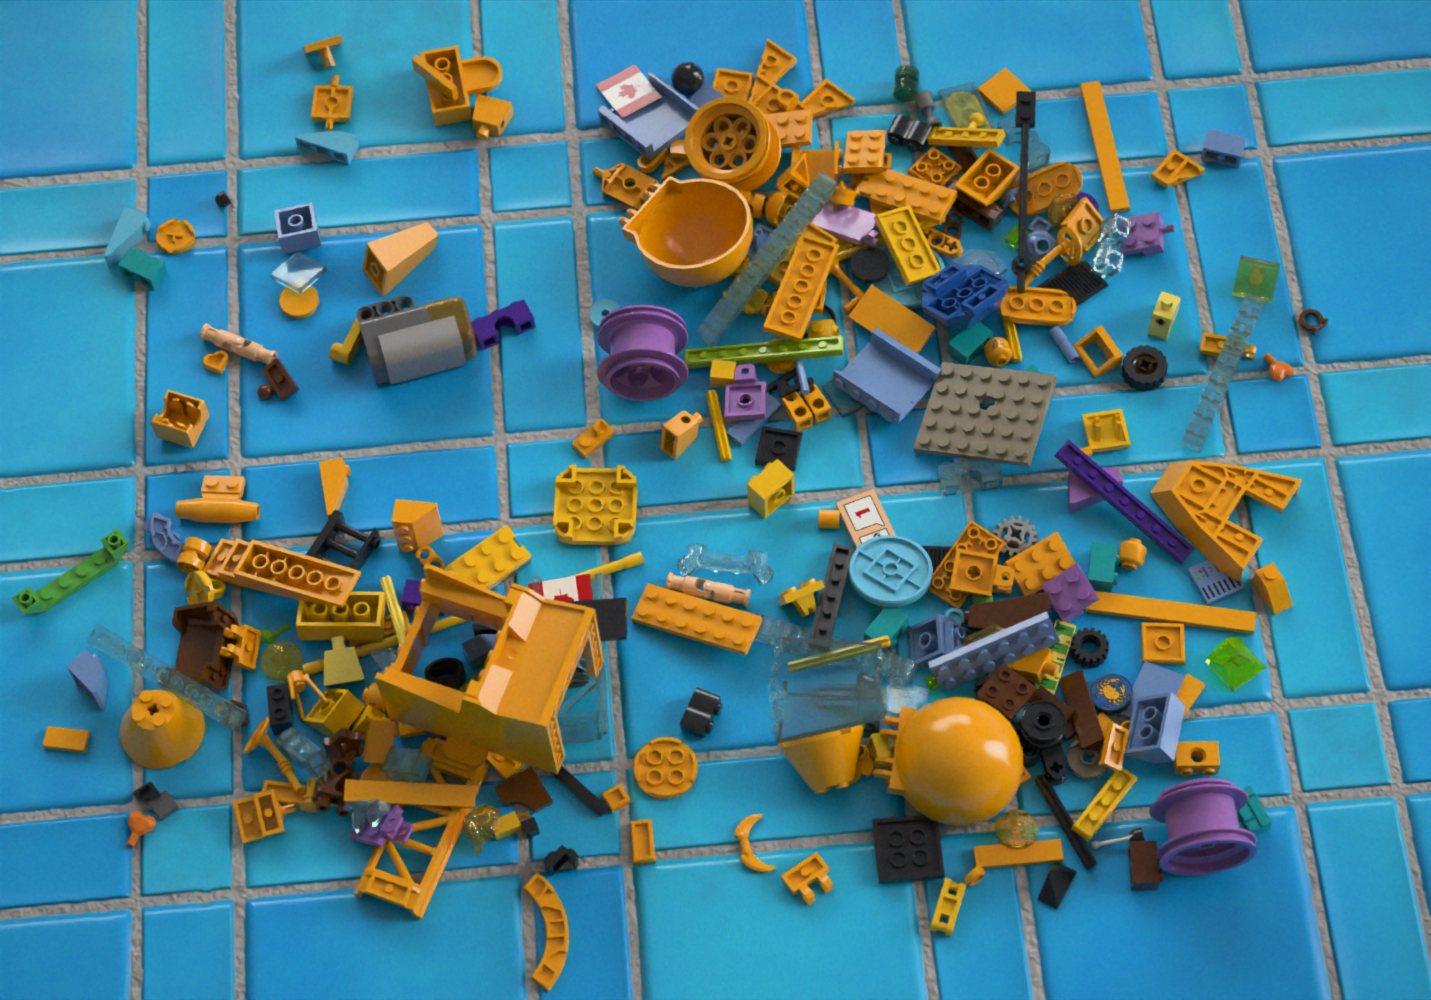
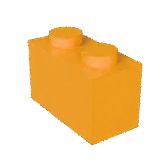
M368 717L363 753L364 762L390 765L391 759H395L396 746H393V740L398 737L399 725H396L395 720Z

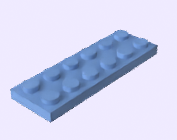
M1046 611L928 662V665L942 691H945L966 681L973 680L980 675L992 672L999 668L1002 663L1011 664L1018 659L1032 655L1061 641Z

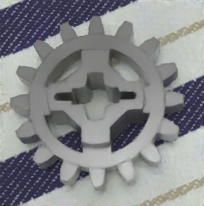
M1011 515L1009 521L1003 518L1002 524L997 523L993 535L1006 542L1001 556L1009 554L1010 559L1038 542V539H1036L1038 532L1034 531V524L1029 526V519L1022 521V516H1019L1016 520ZM1005 531L1006 534H1005L1004 538L1002 539V537H1001V536H1002V533ZM1029 536V541L1025 544V540Z

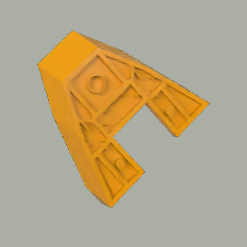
M1186 461L1169 464L1150 492V495L1174 526L1220 572L1240 582L1245 568L1262 544L1263 539L1227 519L1244 494L1282 513L1293 495L1298 494L1302 479L1238 465Z

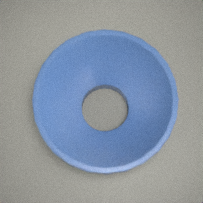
M1035 231L1026 236V257L1031 260V265H1036V261H1040L1057 246L1056 240L1045 231ZM1038 241L1046 242V251L1038 250Z

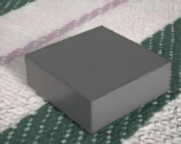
M166 790L160 794L159 798L148 802L161 821L179 809L177 803Z

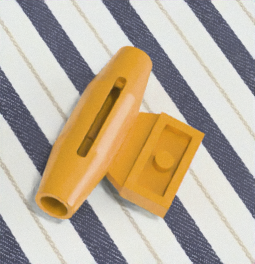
M204 475L201 487L203 498L177 501L175 514L177 518L197 522L234 524L259 520L260 505L239 500L243 496L246 483L245 477Z

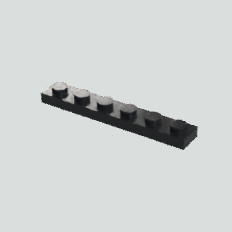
M833 544L823 583L825 588L821 591L808 647L826 651L830 648L849 572V563L854 552L853 547Z

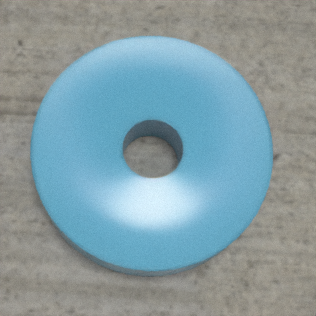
M607 299L594 303L589 312L591 324L599 329L600 322L605 317L602 315L619 309V305Z

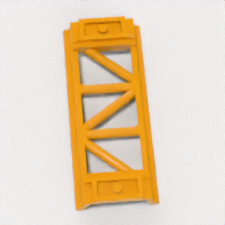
M428 737L427 741L423 742L405 782L414 783L421 767L424 766L429 769L437 784H446L441 773L467 781L465 785H476L477 797L490 764L485 762L479 768H471L450 761L446 758L443 750L446 741ZM416 806L444 817L412 823L411 825L414 827L412 832L447 825L437 848L408 839L405 843H396L432 856L421 884L413 882L391 840L387 839L383 847L375 846L354 891V895L361 898L363 893L406 908L414 917L422 919L471 808L450 807L448 809L435 806ZM384 847L401 877L375 868Z

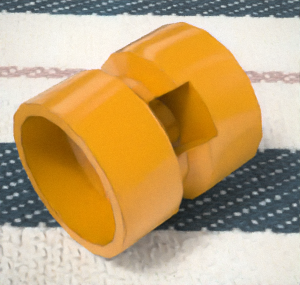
M740 189L739 192L747 200L752 218L762 220L765 214L767 195L759 193L752 195L750 191Z
M187 537L182 548L183 552L180 553L176 566L188 574L198 570L202 571L205 566L204 560H207L212 549L211 545L200 538Z

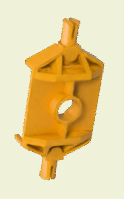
M620 163L609 170L606 169V171L595 167L592 174L603 180V197L606 193L635 208L636 211L647 201L642 196L645 190L653 192L650 189L652 182L659 184L658 180L624 163ZM629 182L635 183L633 187L625 186Z

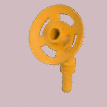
M1063 227L1058 231L1056 238L1057 246L1040 261H1036V265H1032L1033 268L1025 277V287L1036 276L1039 277L1042 269L1045 270V266L1058 255L1069 266L1077 265L1082 258V243L1074 229ZM1065 233L1071 236V241L1065 237Z
M266 717L249 739L243 753L248 754L258 745L265 746L278 762L277 766L282 774L286 775L295 793H300L303 791V788L293 772L294 767L290 760L284 757L272 740L269 739L270 736L266 734L270 719Z

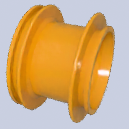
M722 97L704 104L692 116L685 132L684 144L688 160L693 169L705 179H714L727 183L738 191L741 189L752 192L764 185L778 167L781 157V140L778 131L755 105L743 99ZM748 126L747 131L741 133L742 128ZM755 143L754 148L748 150L749 145ZM725 158L724 163L718 165L719 160ZM743 159V163L737 166V162Z

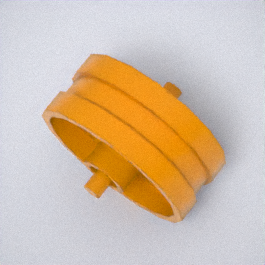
M841 180L840 184L836 185L824 182L820 197L834 203V208L841 204L854 206L857 191L846 188L843 185L844 181Z

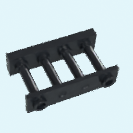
M335 509L306 555L337 564L324 557L327 549L332 548L353 558L354 560L348 568L360 571L372 551L378 548L381 539L376 528L373 529L370 535H367L346 525L343 513ZM343 532L364 542L360 551L357 552L336 542L335 537L337 534Z

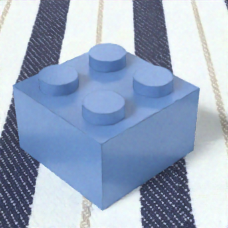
M313 202L274 210L278 239L283 254L322 246Z

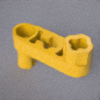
M357 318L344 343L335 342L331 346L329 354L331 360L350 365L363 340Z

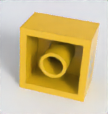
M778 459L773 463H768L760 474L754 475L748 481V504L766 519L795 494V474Z

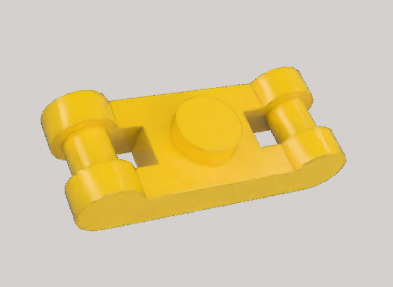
M945 878L930 926L931 931L936 932L939 930L945 932V935L952 936L966 890V883L960 882L959 884L952 882L950 878ZM949 890L957 892L956 896L948 894ZM940 918H948V924L940 922Z

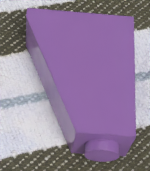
M1101 467L1123 486V476H1119V468ZM1069 469L1068 513H1073L1105 501Z

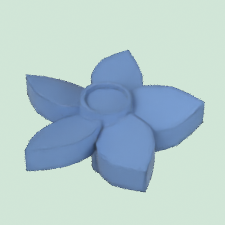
M1007 188L1005 196L999 199L1004 202L1003 208L1009 202H1016L1015 197L1018 195V188H1013L1012 190Z

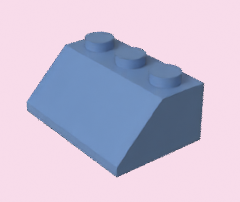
M1172 692L1135 698L1125 750L1126 756L1155 764L1174 761L1185 705Z

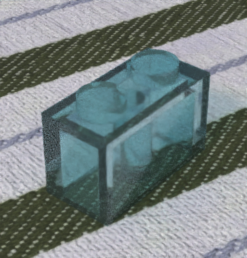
M391 746L381 770L388 774L387 777L395 782L404 780L405 782L424 783L434 759L421 750Z

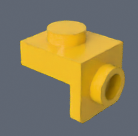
M833 319L813 320L809 323L808 339L840 336V329L836 326Z

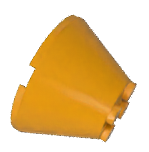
M175 690L142 691L139 697L127 709L120 725L121 744L130 759L138 765L156 770L173 768L176 764L191 758L199 749L205 735V718L201 708L190 696Z
M858 724L854 727L849 726L801 737L800 739L789 740L779 743L778 746L809 788L814 790L815 794L830 790V786L835 785L836 789L852 785L851 781L854 780L864 728L863 724Z

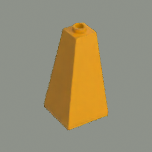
M426 222L367 243L362 269L382 297L387 295L435 249L438 234Z

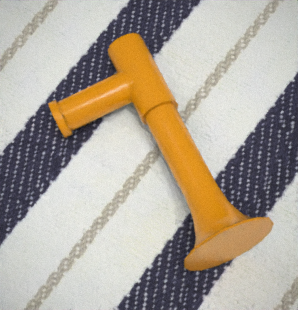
M836 259L829 273L838 277L855 296V298L843 306L845 312L849 313L865 293L843 273L839 267L840 259Z

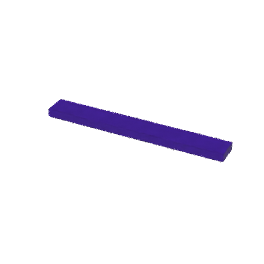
M1070 440L1054 455L1180 565L1193 552L1195 548Z

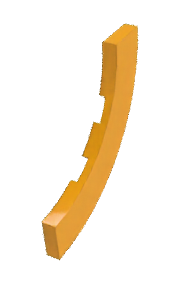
M536 872L523 887V890L535 901L543 915L547 940L545 952L531 979L549 992L560 976L566 961L569 945V928L563 904L554 888L541 874Z

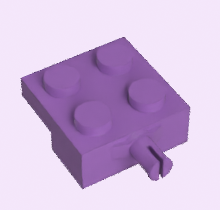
M1159 211L1120 219L1122 254L1127 256L1143 252L1145 256L1164 253L1163 235L1175 232L1174 224L1163 226V219Z
M1077 563L1042 585L1044 591L1049 592L1047 613L1054 609L1061 620L1067 623L1083 614V609L1099 600V597Z

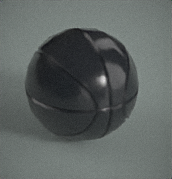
M682 62L673 69L671 82L678 93L693 95L704 83V73L697 64Z

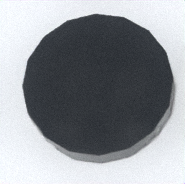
M876 247L859 249L853 254L850 261L852 275L857 280L865 281L868 284L883 280L887 276L890 267L889 258L886 253Z

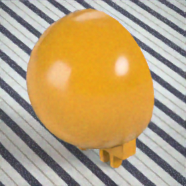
M668 176L662 184L652 182L650 189L653 192L645 190L642 194L644 199L647 200L638 211L628 208L626 214L631 219L622 216L618 221L623 226L624 238L637 245L641 258L647 266L665 281L681 287H705L729 277L745 259L753 237L752 213L746 198L729 184L714 179L699 178L680 181Z
M950 697L936 700L919 710L901 707L899 718L882 717V724L897 727V730L884 728L879 732L882 737L895 739L892 758L875 757L876 764L891 767V770L875 769L873 770L874 777L889 780L887 793L904 796L918 812L931 820L956 826L982 823L995 817L1007 807L1017 792L1023 773V751L1019 737L1011 723L997 709L987 703L966 697Z

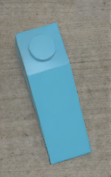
M330 131L296 134L295 136L297 148L350 165L359 149L357 136L349 132Z
M129 208L123 209L104 253L108 266L112 267L131 247L133 248L144 238L145 233L149 231L150 221L146 212Z

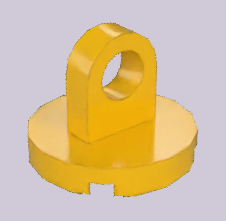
M204 571L191 572L185 580L184 587L185 592L188 591L189 597H186L189 605L221 598L225 593L226 585L218 579H210Z

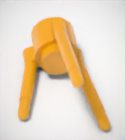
M294 670L287 675L291 699L296 700L301 720H304L305 716L299 692L305 690L307 683L326 704L329 703L324 694L312 682L309 674H303L300 670Z

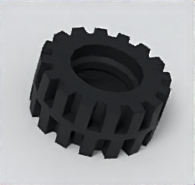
M1086 627L1083 631L1080 629L1077 631V634L1073 635L1070 644L1071 658L1075 659L1077 665L1081 663L1080 667L1084 668L1086 665L1088 668H1092L1094 665L1096 668L1099 666V663H1104L1109 650L1108 639L1106 640L1105 634L1101 635L1099 629L1096 632L1094 631L1095 628L1091 627V630H1088ZM1085 642H1092L1098 647V651L1088 654L1082 651L1080 646Z

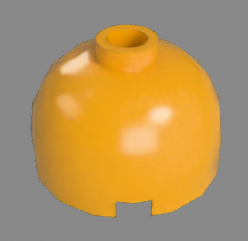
M787 191L773 193L765 203L764 213L768 223L781 231H788L787 228L790 225L794 227L795 215L802 211V207L799 206L801 198L797 194Z

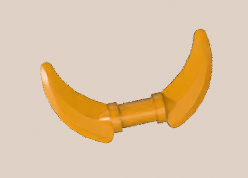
M755 814L748 816L738 824L734 834L735 838H738L742 849L740 860L754 871H774L775 866L767 865L755 857L748 841V835L752 826L762 819L763 815Z

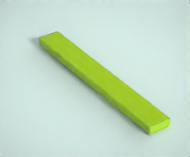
M843 336L802 339L801 343L786 340L685 349L684 362L688 369L711 367L712 360L733 361L738 365L842 356L844 352Z

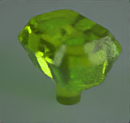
M931 675L930 678L925 677L924 680L926 681L927 688L930 691L934 690L938 685L934 675Z

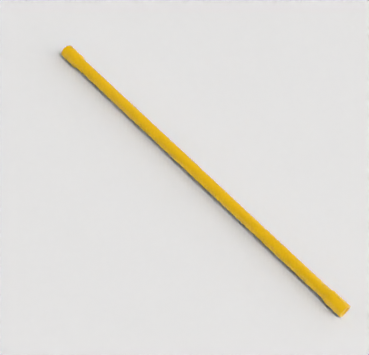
M638 552L572 576L590 574V578L593 580L623 569L644 564L642 553ZM455 616L435 622L430 634L468 621ZM397 635L384 638L383 641H375L357 647L355 651L357 657L360 658L399 645ZM324 659L303 664L304 673L310 676L324 671Z

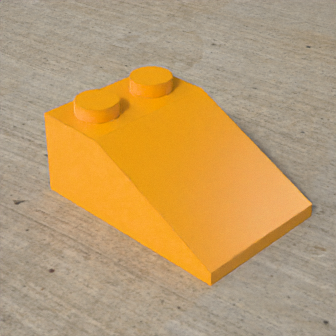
M988 148L955 183L954 187L986 207L1003 197L1007 188H1010L1014 182L1019 180L1021 167Z

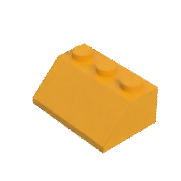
M395 499L391 522L399 550L411 553L417 551L419 547L430 545L443 536V527L437 503Z

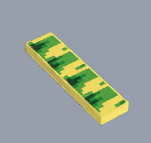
M1056 619L1054 628L1061 642L1047 648L1051 650L1052 662L1060 665V669L1056 677L1045 674L1040 683H1035L1037 689L1042 685L1055 695L1077 625Z

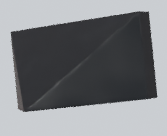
M1056 862L1049 871L1037 900L1058 909L1077 871Z

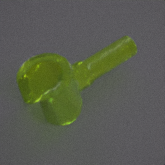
M289 623L273 632L268 628L264 629L261 633L263 636L262 640L272 644L280 633L290 628Z

